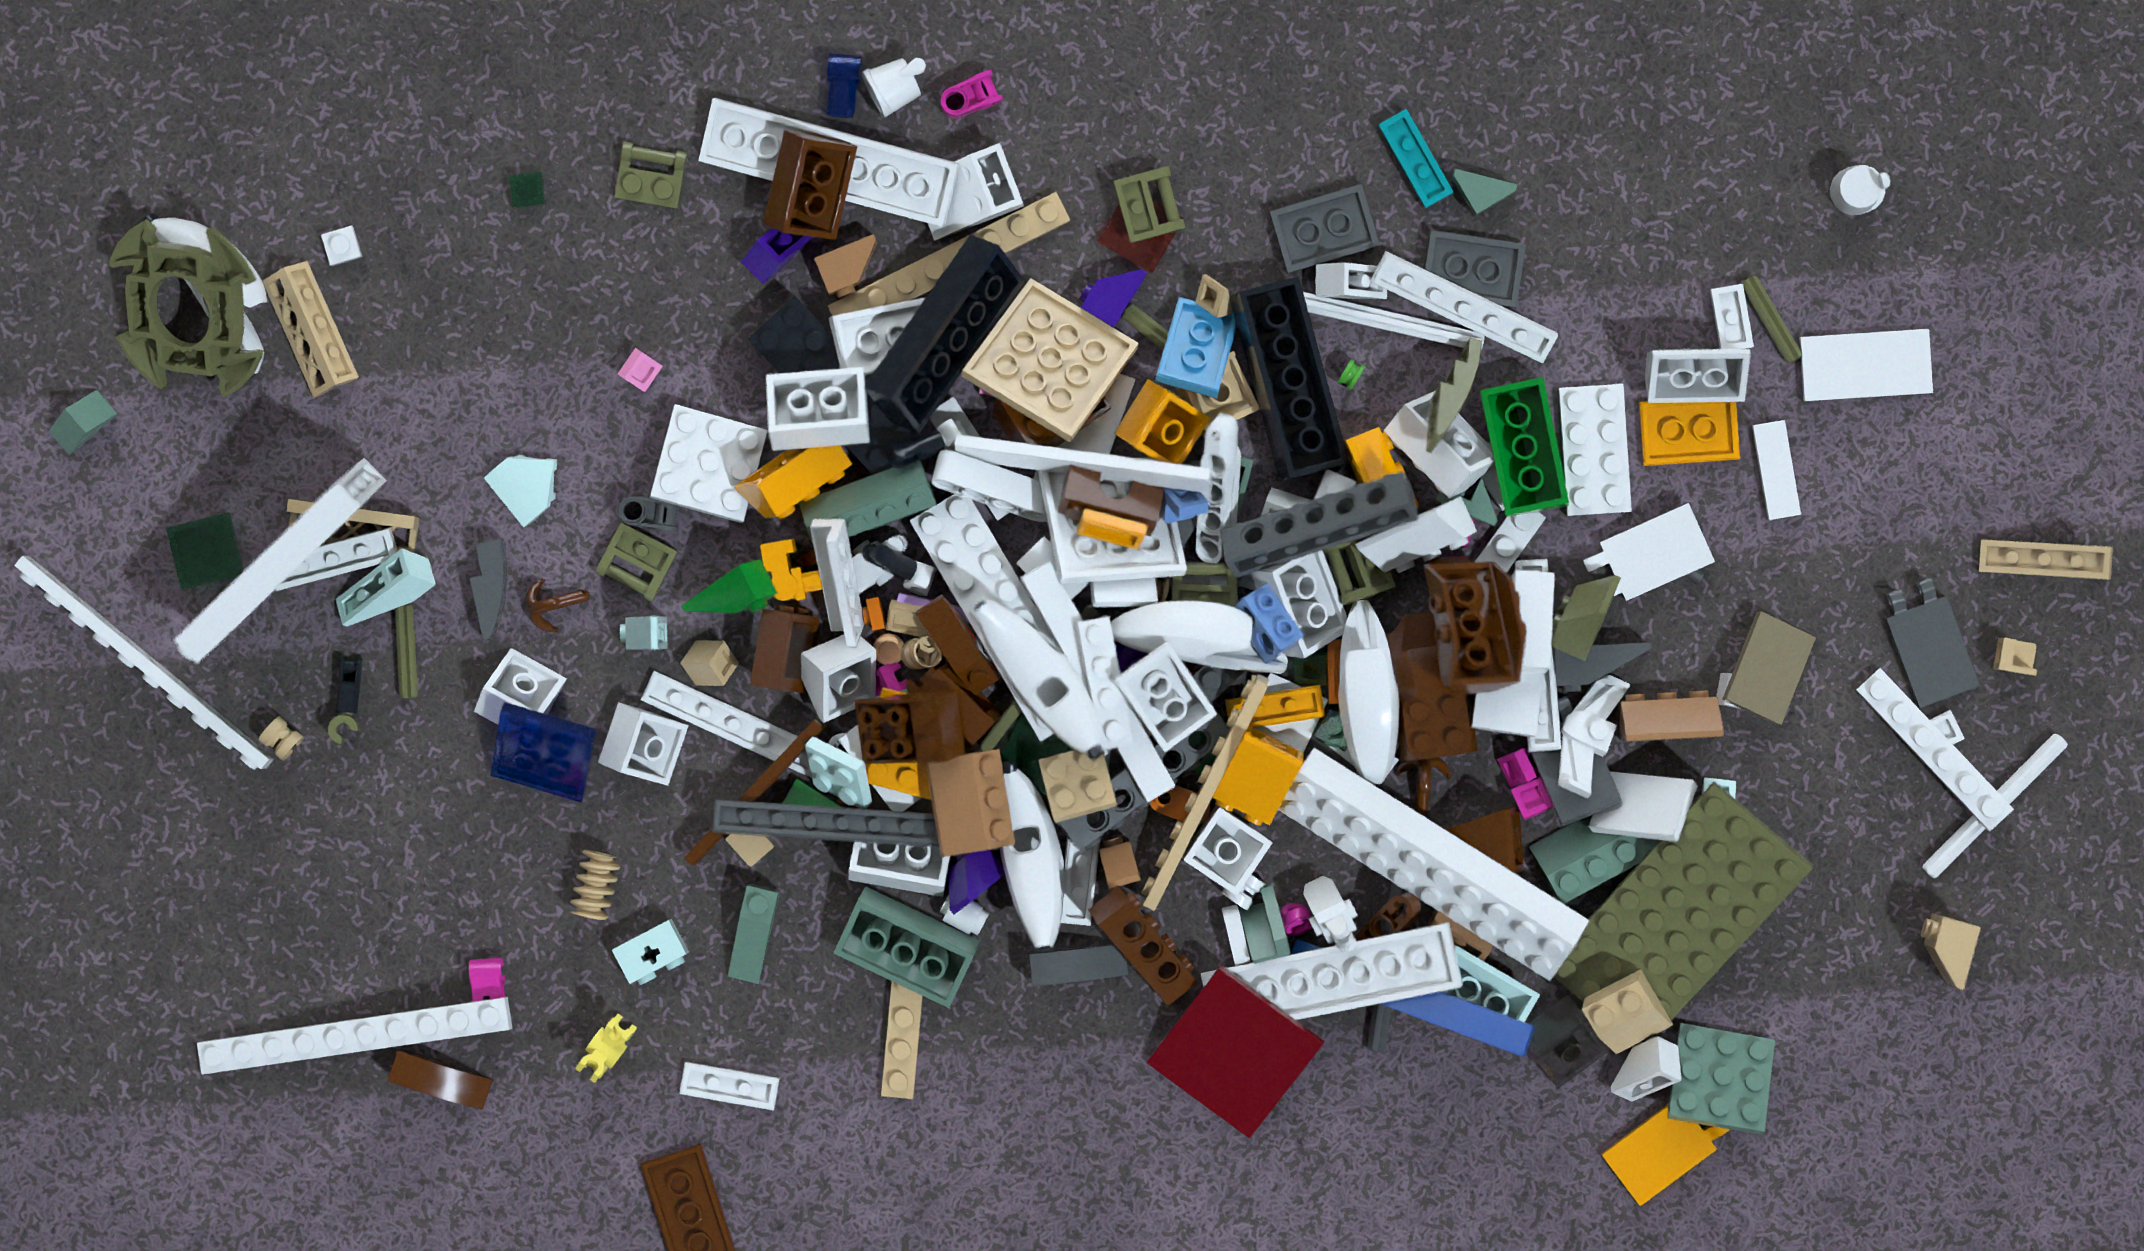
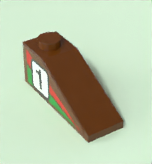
M940 595L916 611V615L956 675L975 695L1001 679V674L974 629L943 595Z

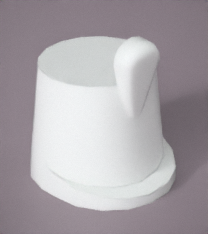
M901 58L882 66L862 71L864 83L883 118L921 96L914 75L924 72L926 65L923 59L915 58L907 64Z
M1867 165L1848 167L1840 171L1833 178L1830 186V197L1834 205L1841 212L1849 215H1861L1876 209L1880 205L1885 195V189L1890 186V178L1887 173H1878L1874 168Z

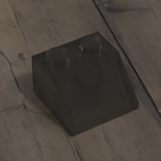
M1569 995L1555 1002L1548 1010L1528 1022V1024L1536 1026L1528 1049L1557 1089L1609 1052L1603 1041L1596 1035L1588 1019Z

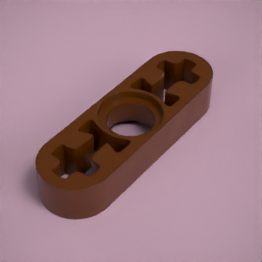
M1409 892L1392 897L1354 937L1355 940L1360 941L1384 936L1385 934L1380 928L1382 919L1390 924V934L1404 932L1421 913L1419 899ZM1403 903H1405L1407 905L1405 909L1406 913L1397 916L1396 913H1399L1403 909Z

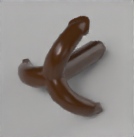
M541 578L532 584L526 594V604L530 609V619L541 630L558 632L559 628L543 619L541 613L589 600L590 594L587 590H578L538 601L537 595L546 581L544 578Z
M1441 758L1402 761L1395 773L1398 777L1414 766L1418 767L1415 811L1424 817L1428 812L1431 768L1438 769L1447 779L1451 778L1450 769Z

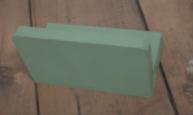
M1273 886L1260 889L1263 903L1252 905L1248 911L1244 908L1239 910L1252 962L1255 964L1290 955Z

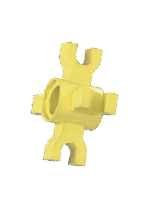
M617 1014L605 1028L602 1027L585 1049L589 1054L584 1056L575 1068L581 1072L584 1067H591L594 1070V1074L590 1080L594 1083L598 1078L602 1077L608 1068L611 1069L628 1047L625 1041L629 1040L637 1029L633 1024L629 1029H621L619 1022L623 1017L620 1014Z

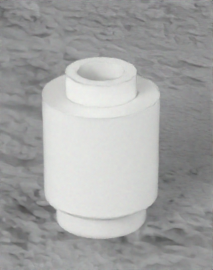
M949 895L940 910L945 915L942 921L967 934L972 932L977 936L989 912L983 910L984 906L972 901L953 915L949 908Z

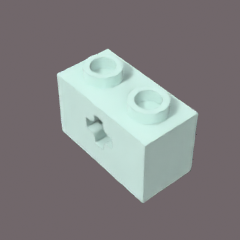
M672 918L612 949L629 984L637 980L639 985L657 977L654 971L663 966H666L669 971L685 962L682 956L689 953ZM647 946H650L652 950L658 948L660 954L656 956L657 962H654L652 958L646 960L644 954L648 952Z

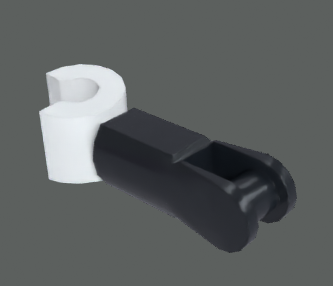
M950 418L935 430L912 437V439L895 442L892 452L888 457L889 464L899 469L916 461L937 455L939 451L944 449L956 452L954 446L956 435H969L959 420L953 422Z
M868 543L864 546L862 556L866 562L905 580L903 586L907 590L922 596L928 595L937 570L935 567L914 561L886 545Z

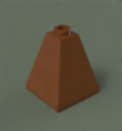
M1512 806L1446 829L1455 837L1514 874L1524 870L1521 819L1517 806Z

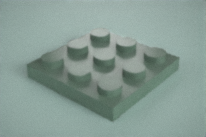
M1680 1023L1676 1045L1679 1050L1682 1081L1671 1085L1667 1118L1763 1135L1766 1125L1775 1040Z

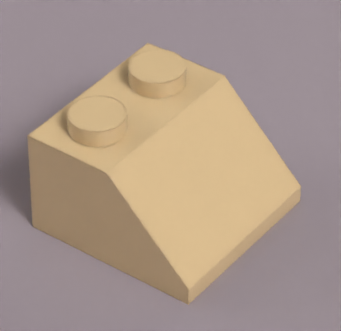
M1932 913L1931 919H1925L1921 930V937L1925 938L1924 946L1946 984L1964 990L1981 927Z
M1641 969L1589 995L1584 999L1582 1011L1596 1035L1615 1054L1673 1025Z

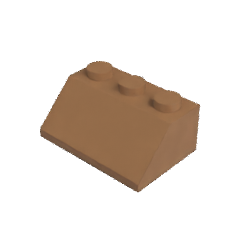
M1709 690L1689 691L1690 698H1677V692L1657 693V699L1645 700V694L1625 695V701L1618 702L1620 740L1641 741L1724 736L1718 697H1709Z
M999 749L960 755L947 762L925 763L941 857L1015 845Z

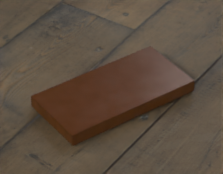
M702 1144L640 1163L668 1251H736Z

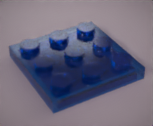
M504 702L500 710L490 776L582 803L586 793L597 729Z

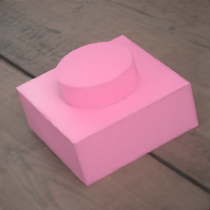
M635 348L618 372V375L646 392L663 366Z

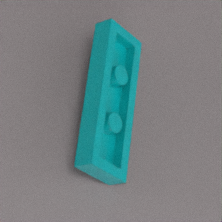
M1407 109L1378 124L1380 131L1425 209L1454 193Z

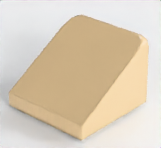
M1204 274L1195 303L1216 318L1231 315L1232 305L1228 289L1207 274Z

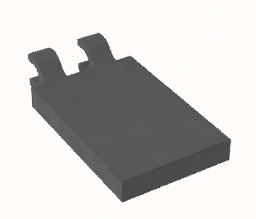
M1931 578L1915 582L1923 604L1913 608H1906V602L1901 590L1897 589L1886 593L1893 615L1884 619L1918 708L1980 686L1947 596L1937 598Z
M1567 696L1558 699L1559 718L1562 722L1559 724L1561 748L1563 736L1561 730L1566 717L1573 712ZM1525 737V743L1528 748L1527 737ZM1561 750L1530 752L1562 827L1622 803L1621 796L1602 756L1594 753L1591 795L1587 799L1558 786Z

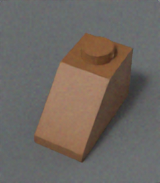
M874 234L814 258L830 296L836 294L839 299L856 292L854 286L861 283L878 243Z
M1122 836L1103 841L1105 847L1099 848L1109 889L1139 881L1140 874L1130 840L1123 842Z

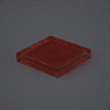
M1152 200L1159 225L1168 223L1164 206ZM1119 204L1097 243L1153 274L1177 232L1130 244Z

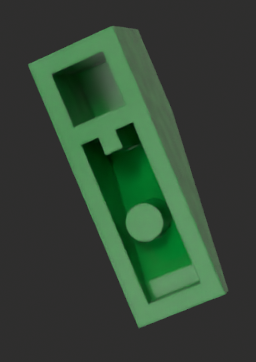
M761 559L738 565L681 605L683 612L739 613L750 610L751 613H756L768 606L767 600L776 595L777 591Z

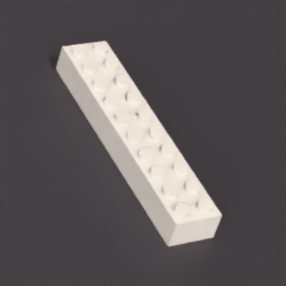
M1315 748L1299 770L1278 809L1289 818L1313 831L1316 835L1340 848L1343 852L1367 865L1370 869L1386 877L1397 886L1414 894L1426 904L1445 914L1454 922L1459 923L1481 939L1486 940L1549 981L1572 951L1589 922L1588 919Z

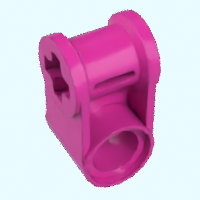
M992 70L981 72L964 82L946 89L941 96V110L949 118L957 119L1002 102L1004 100L1003 96L998 95L991 79L993 76ZM981 85L984 86L987 96L985 95ZM952 95L960 96L964 101L963 107L956 111L949 109L946 105L948 97Z
M502 957L469 961V979L473 1002L487 1000V996H490V999L505 997V975L502 976L501 966H504Z

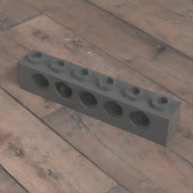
M1402 471L1387 474L1383 478L1368 483L1357 484L1352 488L1337 493H1329L1306 503H1298L1275 513H1267L1262 517L1244 523H1236L1229 528L1220 530L1225 562L1237 578L1400 526L1419 518L1413 488Z
M1218 713L1195 730L1201 733V741L1198 745L1193 747L1189 745V734L1166 751L1174 750L1176 753L1174 763L1165 766L1174 784L1178 781L1176 777L1185 770L1190 772L1203 762L1201 758L1210 751H1213L1220 736L1226 738L1230 729ZM1154 739L1150 740L1163 763V757L1166 752ZM1124 762L1109 772L1114 793L1120 789L1125 791V799L1121 804L1101 810L1100 818L1094 824L1087 823L1088 814L1057 822L1064 834L1078 850L1093 848L1101 841L1100 836L1109 829L1115 830L1126 822V816L1135 809L1137 811L1142 810L1151 803V801H1145Z

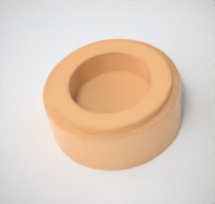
M884 634L878 637L873 645L876 649V660L883 665L900 662L902 660L901 649L904 645L902 639L894 634Z

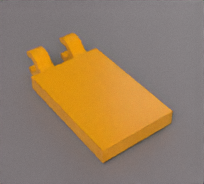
M1668 1103L1601 1153V1155L1639 1206H1642L1716 1151L1717 1148L1712 1141L1721 1137L1730 1129L1707 1126L1702 1129L1696 1123L1668 1119Z

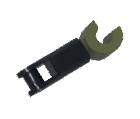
M346 656L341 657L335 712H340V715L334 717L328 726L330 738L338 744L344 745L345 738L339 733L341 725L347 724L352 731L360 732V725L352 715L357 714L363 666L362 658L354 661L346 660ZM345 672L356 673L355 683L344 682Z

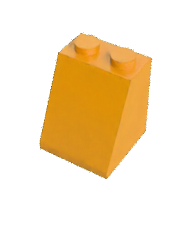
M1147 379L1114 434L1158 462L1182 465L1211 418L1168 390Z
M1248 725L1212 798L1216 799L1215 804L1230 812L1235 808L1245 813L1244 818L1258 826H1261L1262 822L1270 825L1304 763V752Z

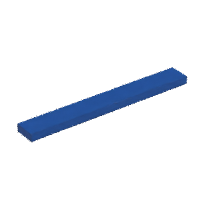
M1296 939L1291 954L1316 950L1322 947ZM1441 991L1379 1003L1522 1057L1526 1055L1536 1027Z

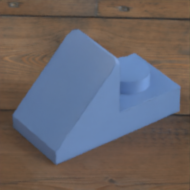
M1160 487L1164 488L1160 510L1165 523L1191 519L1195 515L1208 513L1209 501L1201 492Z

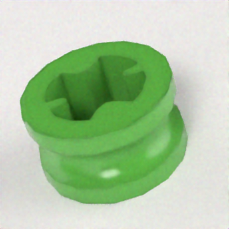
M1351 359L1337 383H1345L1347 389L1351 391L1365 366H1357L1355 360Z

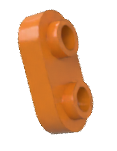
M1175 784V787L1166 791L1171 796L1168 803L1162 804L1159 802L1158 797L1151 801L1150 806L1158 813L1183 822L1188 813L1183 809L1190 794L1194 793L1197 795L1198 793ZM1209 804L1199 824L1203 823L1208 818L1210 814Z

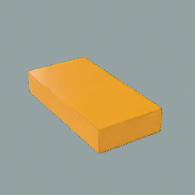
M1084 509L1078 522L1076 534L1137 550L1146 535L1147 525Z

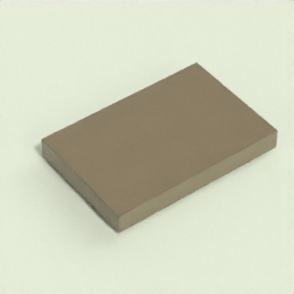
M1762 611L1756 612L1722 700L1772 724L1782 725L1816 637Z

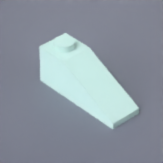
M401 548L336 598L342 625L350 626L414 602L436 585L429 559Z
M626 617L625 624L620 625L621 643H626V650L667 649V617Z

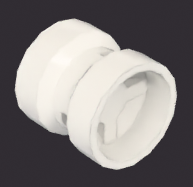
M1251 874L1237 896L1226 888L1221 893L1248 911L1253 904L1252 898L1256 893L1261 892L1260 889L1264 888L1266 884Z

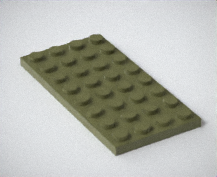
M1714 781L1689 808L1678 841L1660 840L1588 918L1589 922L1579 940L1553 977L1584 1002V999L1589 995L1641 969L1670 1020H1672L1813 869V865ZM1645 1040L1635 1044L1634 1046L1645 1042Z

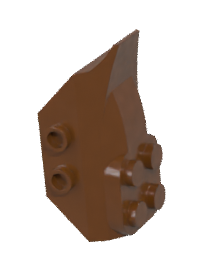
M1466 556L1435 557L1430 559V564L1424 565L1430 593L1429 608L1431 613L1434 614L1436 622L1435 650L1444 686L1453 693L1466 694L1492 692L1519 683L1527 629L1525 622L1521 619L1519 609L1520 595L1515 590L1514 580L1495 562H1474Z
M1431 612L1403 615L1397 628L1392 633L1385 634L1399 695L1397 742L1401 761L1431 759L1478 751L1475 728H1471L1475 693L1457 694L1449 691L1444 686L1435 650L1436 622L1434 614Z

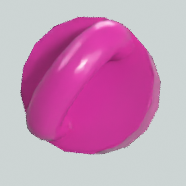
M1290 903L1281 908L1280 915L1286 934L1297 936L1308 932L1312 928L1309 918L1313 916L1311 911L1305 906Z

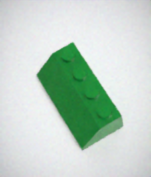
M1541 377L1480 390L1506 517L1570 506L1544 378Z

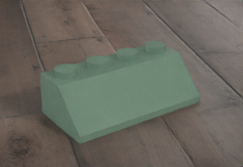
M916 461L904 468L898 469L893 467L817 495L806 502H799L805 526L812 542L810 526L813 519H845L848 539L921 513L937 505L921 461Z
M1591 815L1559 829L1528 847L1559 902L1565 904L1640 863L1660 840L1592 832L1589 828L1593 816Z
M865 886L841 935L834 954L950 1008L981 941Z

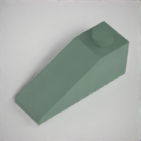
M755 884L747 885L728 977L759 984L780 897V890Z

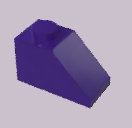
M772 228L756 241L741 260V263L764 284L777 274L813 237L782 233Z
M1140 269L1098 279L1094 286L1088 283L1079 298L1080 301L1084 302L1081 309L1115 328L1123 312L1145 279L1147 272Z
M990 849L955 856L958 862L948 869L949 908L953 915L971 903L1005 874L1003 866Z

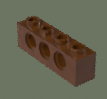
M1117 886L1092 906L1089 912L1102 930L1166 1005L1169 1006L1198 983L1191 973L1195 967L1184 953L1179 957L1174 951L1178 947L1167 933L1160 936L1157 930L1161 927L1148 912L1144 916L1139 911L1143 905L1132 892L1126 895Z

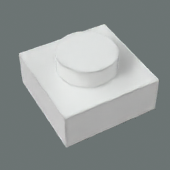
M353 226L321 235L331 266L362 257Z

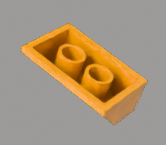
M1379 427L1344 441L1349 462L1359 484L1383 478L1387 474L1402 471L1405 474L1400 461L1394 462L1390 454V450L1394 449L1390 437L1385 432L1382 433ZM1415 498L1416 508H1419L1418 502Z
M840 445L787 449L739 482L734 488L765 518L778 517V519H782L794 512V505L802 499L806 502L820 493L818 489L826 482L832 484L845 475L843 470L852 465Z

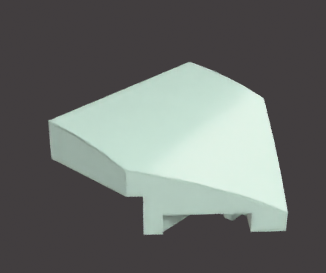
M525 455L510 456L484 477L523 527L533 522L550 507V502L555 500L556 494L553 492L554 470L557 469V459H538L525 457Z

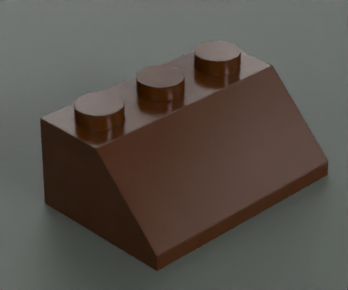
M784 130L763 223L782 233L836 240L858 146L811 133Z

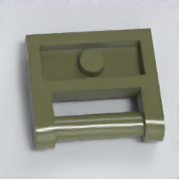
M624 141L614 198L678 209L688 153L677 151L676 154L634 146V143ZM632 159L674 166V174L668 175L631 168Z
M1169 166L1114 181L1130 244L1186 229L1184 219H1180L1169 177L1172 176ZM1157 181L1168 223L1161 225L1158 223L1148 187L1149 182Z
M621 522L595 573L602 577L607 575L643 594L644 599L653 602L678 551ZM615 556L654 575L651 583L613 565L612 562Z
M1374 534L1322 550L1324 555L1327 554L1342 593L1339 597L1343 606L1390 591L1396 587L1390 570L1383 572L1363 555L1356 546L1357 543ZM1345 548L1360 589H1353L1339 552L1340 549Z
M1186 562L1187 571L1185 575L1227 576V586L1182 584V576H1173L1172 602L1197 601L1220 603L1232 607L1236 606L1237 578L1226 563Z

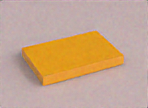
M1639 402L1643 466L1740 459L1736 402Z

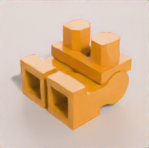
M795 538L760 545L763 565L766 571H771L772 573L771 581L777 591V594L774 595L776 599L782 601L795 598L796 601L809 598L808 592L823 589L819 570L804 572L803 566L792 568L790 553L797 551Z

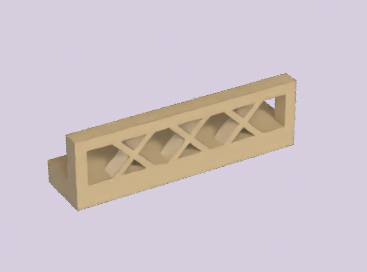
M308 261L284 267L263 280L264 287L313 397L320 396L336 386L359 378ZM279 280L284 288V297L280 294L276 282ZM291 311L296 315L297 326L292 322ZM304 340L308 342L310 355L304 349ZM317 369L320 370L325 381L323 385H320L316 376Z
M288 499L287 512H291L289 528L297 521L298 513L304 514L315 503ZM357 509L344 522L350 531L340 538H333L330 535L323 542L339 541L346 539L351 534L358 536L356 531L366 523L374 524L378 530L382 529L380 525L392 526V532L398 527L410 529L408 548L397 547L399 551L402 548L415 553L419 517ZM349 521L360 523L353 528Z

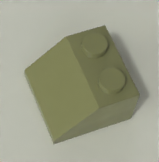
M1614 575L1580 584L1575 587L1571 597L1565 595L1558 610V613L1562 614V616L1556 614L1552 621V633L1554 635L1551 640V647L1585 661L1603 624L1621 577Z

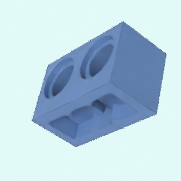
M1267 583L1245 596L1234 606L1252 618L1251 643L1266 664L1291 649L1304 636Z

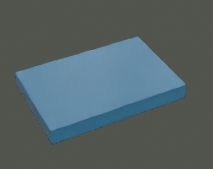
M1179 297L1155 381L1217 398L1237 328L1234 313L1216 318L1196 304L1195 301Z

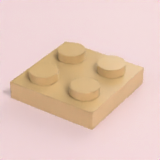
M1078 750L1039 760L1055 823L1117 806L1104 754L1093 762L1087 754Z

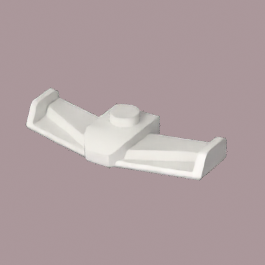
M1604 675L1594 681L1573 712L1566 717L1561 730L1563 736L1558 786L1587 799L1591 795L1594 753L1602 757L1607 753L1617 725L1606 721V719L1630 687L1629 683L1611 675Z

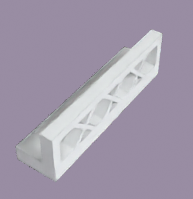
M813 519L810 527L831 631H844L847 647H856L865 623L845 519Z

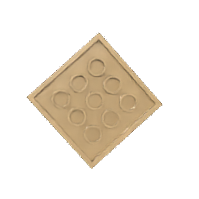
M1030 278L964 367L961 376L1071 442L1134 355L1139 343Z

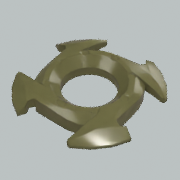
M144 220L131 228L122 237L109 260V266L112 268L134 265L132 273L126 277L125 286L129 331L115 338L132 365L158 389L167 386L165 369L205 376L217 374L220 379L218 388L224 398L243 387L254 375L263 357L264 351L260 349L240 350L244 333L243 283L248 285L257 279L242 254L231 241L213 227L206 229L211 252L195 246L159 241L155 235L157 227L149 220ZM167 277H180L189 281L201 292L209 310V327L204 338L198 343H187L177 339L166 329L160 319L157 310V293L161 283Z

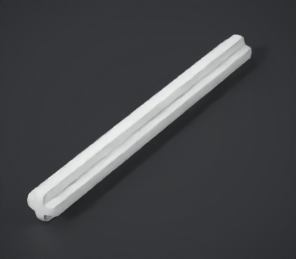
M1303 292L1309 313L1461 348L1466 346L1470 338L1481 340V349L1483 347L1484 335L1473 330L1334 298L1315 297L1316 294Z
M2053 734L1997 792L2010 804L2067 747V742L2060 735ZM1972 815L1923 864L1922 868L1930 877H1938L1986 828Z

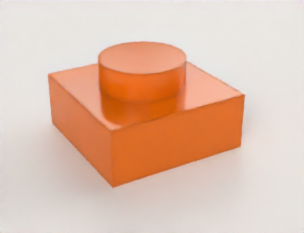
M881 598L866 599L867 606L862 607L865 625H871L872 631L885 629L886 621Z

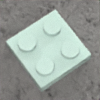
M812 737L805 744L813 784L817 789L824 793L829 792L839 797L847 805H855L861 809H866L872 803L863 761L815 737Z

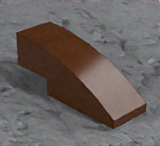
M401 1048L396 1054L387 1081L447 1101L483 1110L493 1079Z

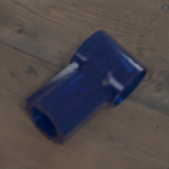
M829 54L827 116L854 118L857 84L859 85L861 80L859 73L860 66H862V56Z

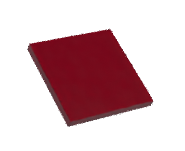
M1220 965L1150 1056L1147 1064L1250 1139L1322 1047L1324 1040Z

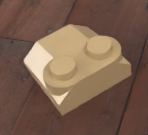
M1234 351L1229 353L1217 398L1177 387L1180 399L1211 418L1202 431V436L1206 434L1212 422L1221 413L1231 415L1238 420L1260 410L1237 362Z

